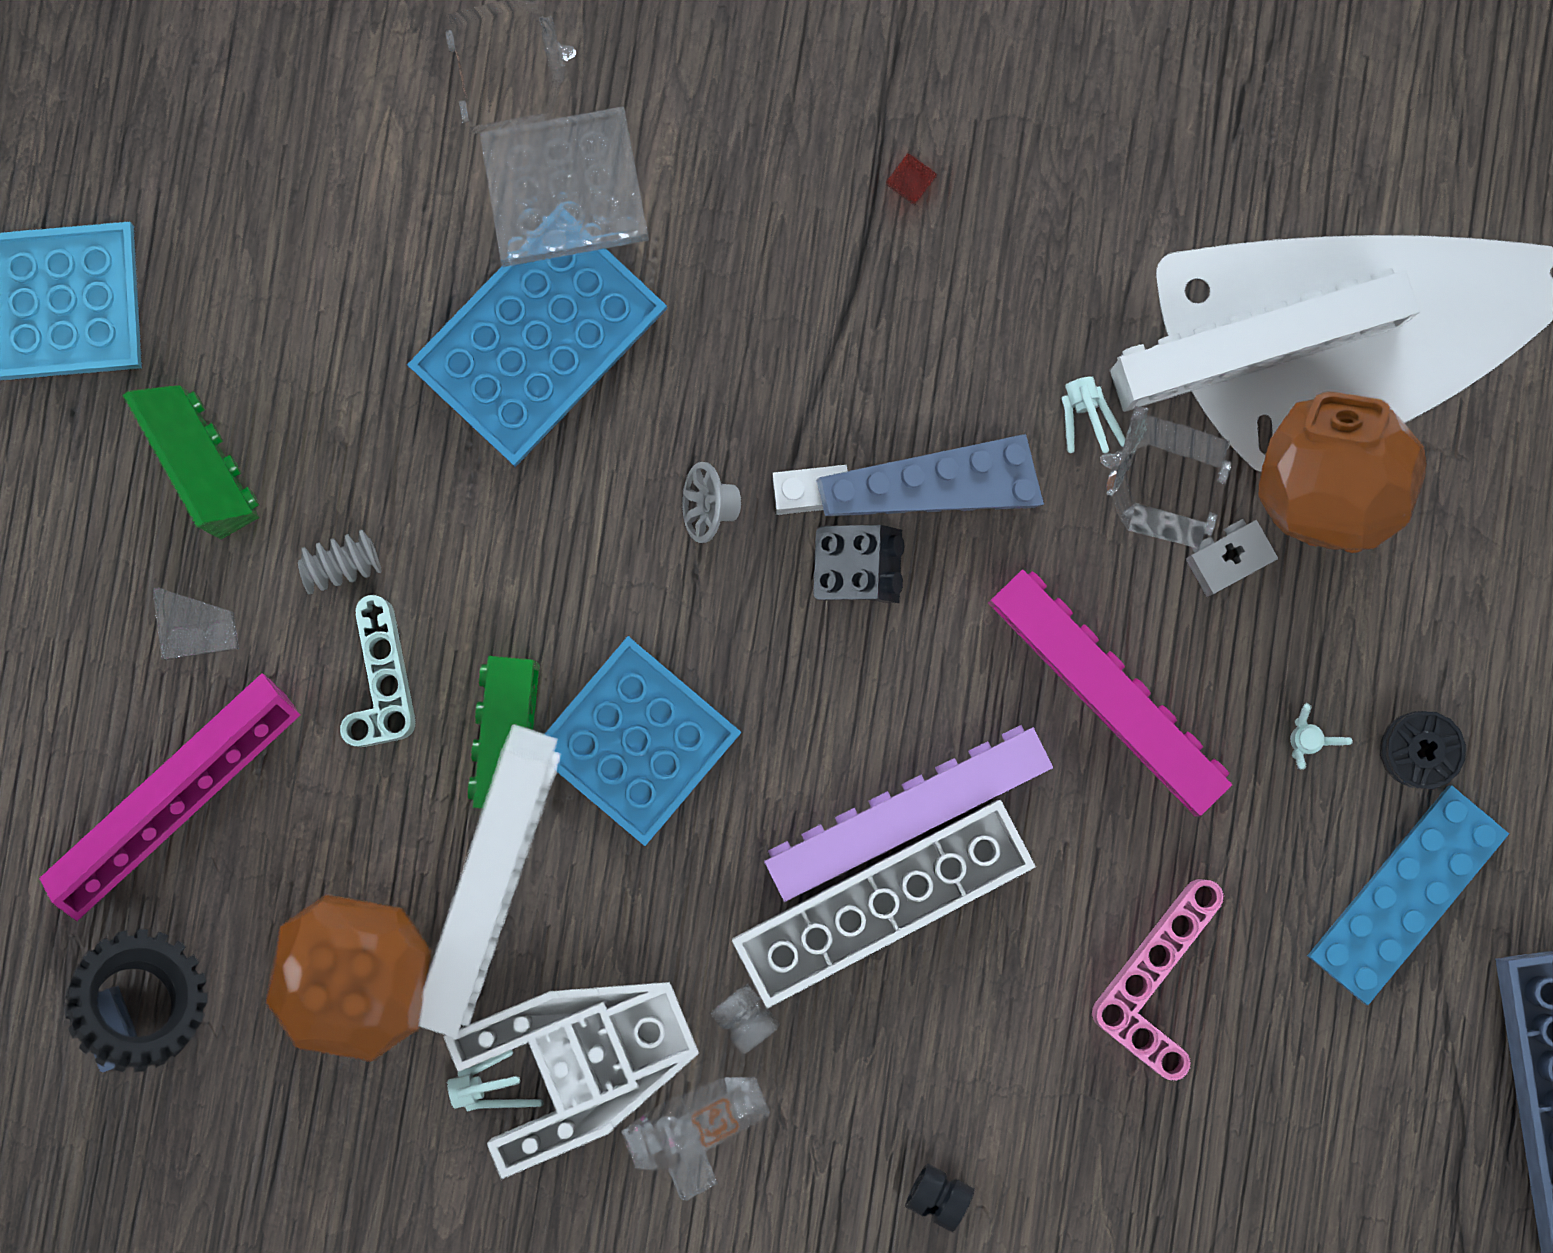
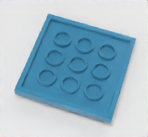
M627 636L544 735L558 739L554 752L561 755L555 771L640 843L646 846L741 734V731Z

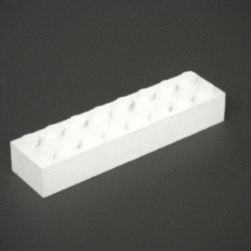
M1388 268L1372 274L1371 279L1361 284H1358L1357 279H1352L1336 285V290L1323 295L1322 290H1316L1300 297L1301 301L1289 306L1286 301L1271 304L1264 308L1265 312L1252 317L1251 312H1245L1229 318V323L1218 328L1215 323H1209L1193 330L1194 334L1182 339L1178 333L1158 340V345L1146 350L1144 344L1122 351L1123 355L1117 358L1118 361L1110 370L1122 410L1126 412L1402 327L1420 313L1407 271L1403 270L1394 273L1392 268Z
M516 725L512 727L423 990L420 1027L457 1038L460 1026H469L561 755L554 752L558 739Z
M995 800L732 938V942L765 1006L769 1008L1036 866L1001 800Z

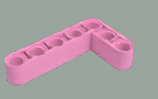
M1197 879L1191 881L1184 888L1092 1008L1094 1022L1156 1073L1168 1080L1176 1081L1182 1079L1190 1069L1189 1056L1180 1046L1139 1015L1138 1012L1223 903L1222 889L1211 880ZM1202 886L1208 887L1212 894L1210 903L1204 907L1199 906L1195 900V893ZM1183 915L1189 922V929L1184 935L1176 936L1172 930V922L1177 916ZM1162 945L1166 951V958L1160 965H1152L1149 960V952L1152 947ZM1132 975H1139L1143 980V988L1138 994L1129 995L1125 988L1126 981ZM1116 1004L1120 1010V1017L1117 1022L1106 1024L1103 1021L1102 1012L1108 1005ZM1146 1028L1150 1035L1148 1043L1144 1047L1135 1048L1132 1043L1133 1033L1137 1029ZM1169 1052H1176L1179 1057L1177 1068L1172 1071H1165L1162 1067L1164 1055Z

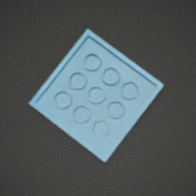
M131 222L0 233V380L142 368L134 226Z

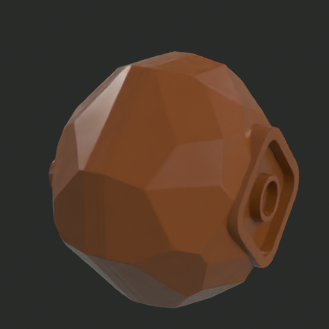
M1324 392L1312 400L1295 403L1271 437L1261 470L1258 495L1274 524L1286 535L1306 542L1310 546L1344 550L1349 553L1374 549L1403 529L1412 517L1426 474L1424 446L1399 416L1390 409L1387 402L1371 397Z
M327 894L280 926L266 1004L296 1048L374 1061L420 1028L423 990L431 969L434 952L403 908Z

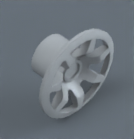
M698 462L691 468L683 489V517L690 537L698 543L710 541L716 534L720 521H735L741 509V496L738 488L733 484H721L717 471L707 462ZM701 469L706 471L705 477H703ZM692 480L694 485L699 489V492L690 490ZM689 500L697 503V507L690 511L688 508ZM697 518H700V519L696 522V524H695V528H696V532H695L692 523H693L695 520H697ZM706 525H708L709 530L705 534Z

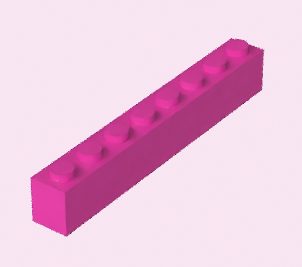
M1022 569L988 604L1194 816H1201L1232 786L1226 778L1229 775L1227 769L1214 758L1209 761L1200 752L1203 745L1190 732L1187 731L1183 734L1174 725L1177 721L1176 717L1165 706L1160 705L1157 707L1148 698L1151 692L1140 680L1135 678L1131 681L1123 673L1122 669L1125 668V665L1111 651L1105 654L1096 645L1099 641L1098 637L1086 625L1083 624L1079 627L1070 618L1073 612L1061 599L1052 600L1044 591L1047 585L1036 573L1031 571L1027 574Z
M261 673L39 878L51 902L76 921L85 915L300 716V713L286 694Z

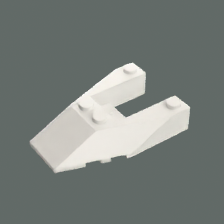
M670 982L550 991L473 1022L468 1027L460 1028L457 1038L448 1035L444 1036L458 1072L529 1042L555 1105L556 1111L492 1137L487 1145L501 1179L607 1135L699 1054Z

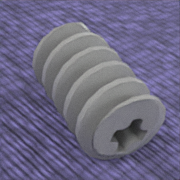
M359 530V539L356 543L349 534L344 535L343 547H340L334 538L330 539V551H326L320 543H316V555L313 556L306 547H303L301 549V559L298 560L300 576L309 595L314 592V582L320 590L324 591L328 588V579L335 586H341L343 574L350 582H354L357 579V569L365 578L371 575V565L378 573L382 571L374 544L363 530Z

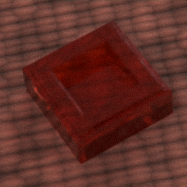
M907 153L886 181V185L915 206L936 179L937 173Z

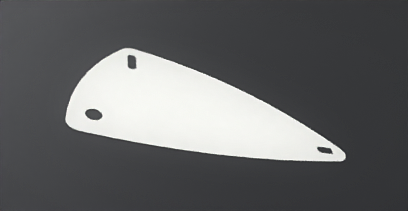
M1390 235L1281 239L1174 252L1168 254L1159 262L1156 271L1159 300L1168 336L1179 333L1181 339L1194 334L1193 330L1202 325L1215 323L1218 328L1229 323V318L1245 312H1251L1252 317L1265 312L1264 308L1271 304L1286 301L1289 306L1301 301L1300 297L1316 290H1322L1323 295L1336 290V285L1352 279H1357L1358 284H1361L1371 279L1372 274L1381 270L1392 268L1394 273L1403 270L1407 271L1420 313L1402 327L1192 391L1220 434L1251 467L1260 472L1266 454L1261 453L1259 450L1257 420L1261 415H1268L1271 418L1274 434L1295 403L1312 400L1324 392H1338L1383 400L1389 404L1390 409L1405 423L1434 408L1492 371L1553 321V278L1550 275V270L1553 267V247L1537 244L1473 238ZM1199 278L1208 283L1210 295L1205 302L1193 303L1187 299L1185 286L1190 280Z

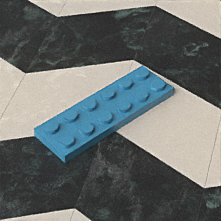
M1448 785L1307 956L1363 1004L1369 1005L1509 833L1455 787Z

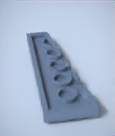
M1026 434L823 476L816 480L825 516L869 515L876 513L894 514L913 511H969L989 508L1020 509L1036 508L1044 504Z

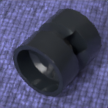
M926 1163L910 1190L905 1207L922 1217L931 1214L933 1216V1223L950 1232H954L971 1203L975 1188L958 1179L948 1181L945 1172Z

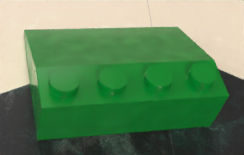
M181 385L128 391L123 394L164 470L199 529L219 539H223L260 518L255 510L259 506L258 500L249 487L243 489L236 476L240 475L241 471L231 455L225 457L219 446L223 439L213 423L207 425L201 415V412L205 411V407L195 391L189 393Z

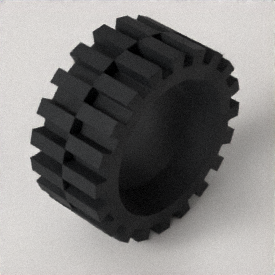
M137 929L135 935L128 936L127 930L118 932L110 941H108L107 937L99 941L93 951L89 950L84 955L79 966L76 968L66 992L65 1019H70L71 1025L68 1030L72 1039L78 1037L81 1041L78 1048L85 1055L89 1051L97 1057L94 1062L104 1066L106 1062L115 1064V1071L124 1072L127 1067H134L135 1072L146 1071L148 1066L155 1065V1068L165 1064L172 1056H177L202 1023L205 1015L203 1008L207 1004L208 992L203 993V987L206 984L204 972L197 973L195 968L199 964L194 954L189 958L183 954L186 946L180 941H177L174 946L166 942L167 934L158 932L154 938L147 936L148 929ZM127 969H139L159 978L167 988L171 999V1013L167 1024L157 1032L143 1037H130L113 1030L102 1018L98 1007L99 988L111 975Z

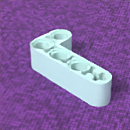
M368 595L358 602L356 606V619L374 709L349 714L343 719L340 726L343 740L347 744L357 747H368L402 740L409 737L415 728V715L393 607L387 600L377 595ZM375 604L378 608L383 609V613L377 617L378 624L383 629L388 628V632L369 634L370 630L377 631L375 621L367 617V613L373 610L372 605ZM380 640H388L391 645V652L384 659H377L373 653L375 644ZM388 676H394L398 681V689L391 696H385L380 689L382 680ZM401 712L405 717V726L400 732L393 733L388 727V719L393 713ZM358 720H364L369 727L367 736L362 740H356L351 734V727Z

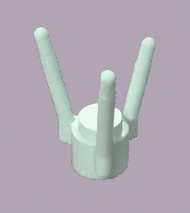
M1092 376L1083 377L1067 383L1065 387L1068 395L1062 397L1065 408L1067 451L1069 453L1074 452V407L1077 413L1088 411L1103 453H1108L1109 447L1095 409L1098 406L1123 448L1127 447L1128 443L1104 399L1101 387H1096L1094 378Z
M1309 704L1303 706L1299 718L1295 720L1297 728L1293 730L1290 740L1294 748L1292 757L1296 759L1299 769L1306 767L1304 754L1316 753L1323 746L1352 744L1351 738L1324 737L1319 727L1307 724L1306 721L1311 709Z
M513 1050L458 1072L457 1078L448 1079V1093L454 1109L464 1106L467 1111L479 1108L541 1107L544 1102L541 1099L479 1100L484 1098V1092L504 1088L520 1082L519 1077H511L482 1084L479 1076L473 1077V1075L511 1056Z

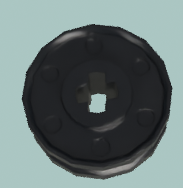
M1412 711L1398 716L1387 726L1381 739L1380 756L1385 770L1395 781L1409 788L1435 789L1446 785L1459 774L1465 761L1466 743L1461 730L1450 718L1438 712ZM1420 744H1428L1429 748L1424 751L1426 756L1417 755V752L1421 749Z

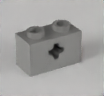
M1241 519L1223 529L1227 535L1224 538L1214 542L1210 536L1192 546L1194 554L1187 557L1186 561L1206 597L1215 594L1278 559L1257 520L1246 525L1244 519ZM1235 549L1237 556L1233 558V561L1228 560L1225 562L1222 555L1227 550Z

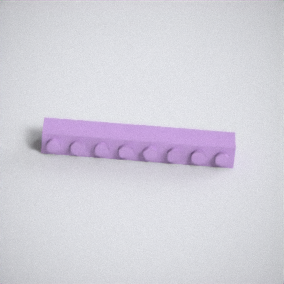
M1019 725L1001 734L1004 742L991 747L987 741L968 751L971 758L959 764L953 758L935 767L937 775L925 781L922 775H919L901 784L904 789L903 792L891 797L887 791L869 800L871 808L859 814L853 808L836 816L837 825L825 831L820 824L802 833L804 841L793 847H790L788 841L768 850L770 858L764 860L784 902L1052 769L1053 766L1034 728L1024 731L1022 725Z

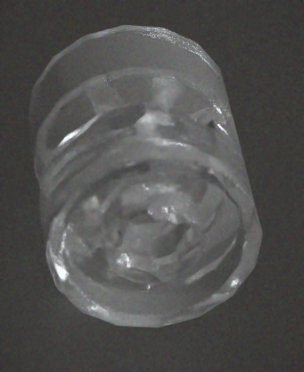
M749 983L740 987L710 1012V1015L722 1030L729 1029L731 1031L729 1039L742 1055L761 1043L780 1026V1023L768 1008L759 1007L761 999Z

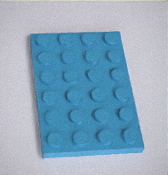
M560 206L407 365L516 467L667 310V305Z

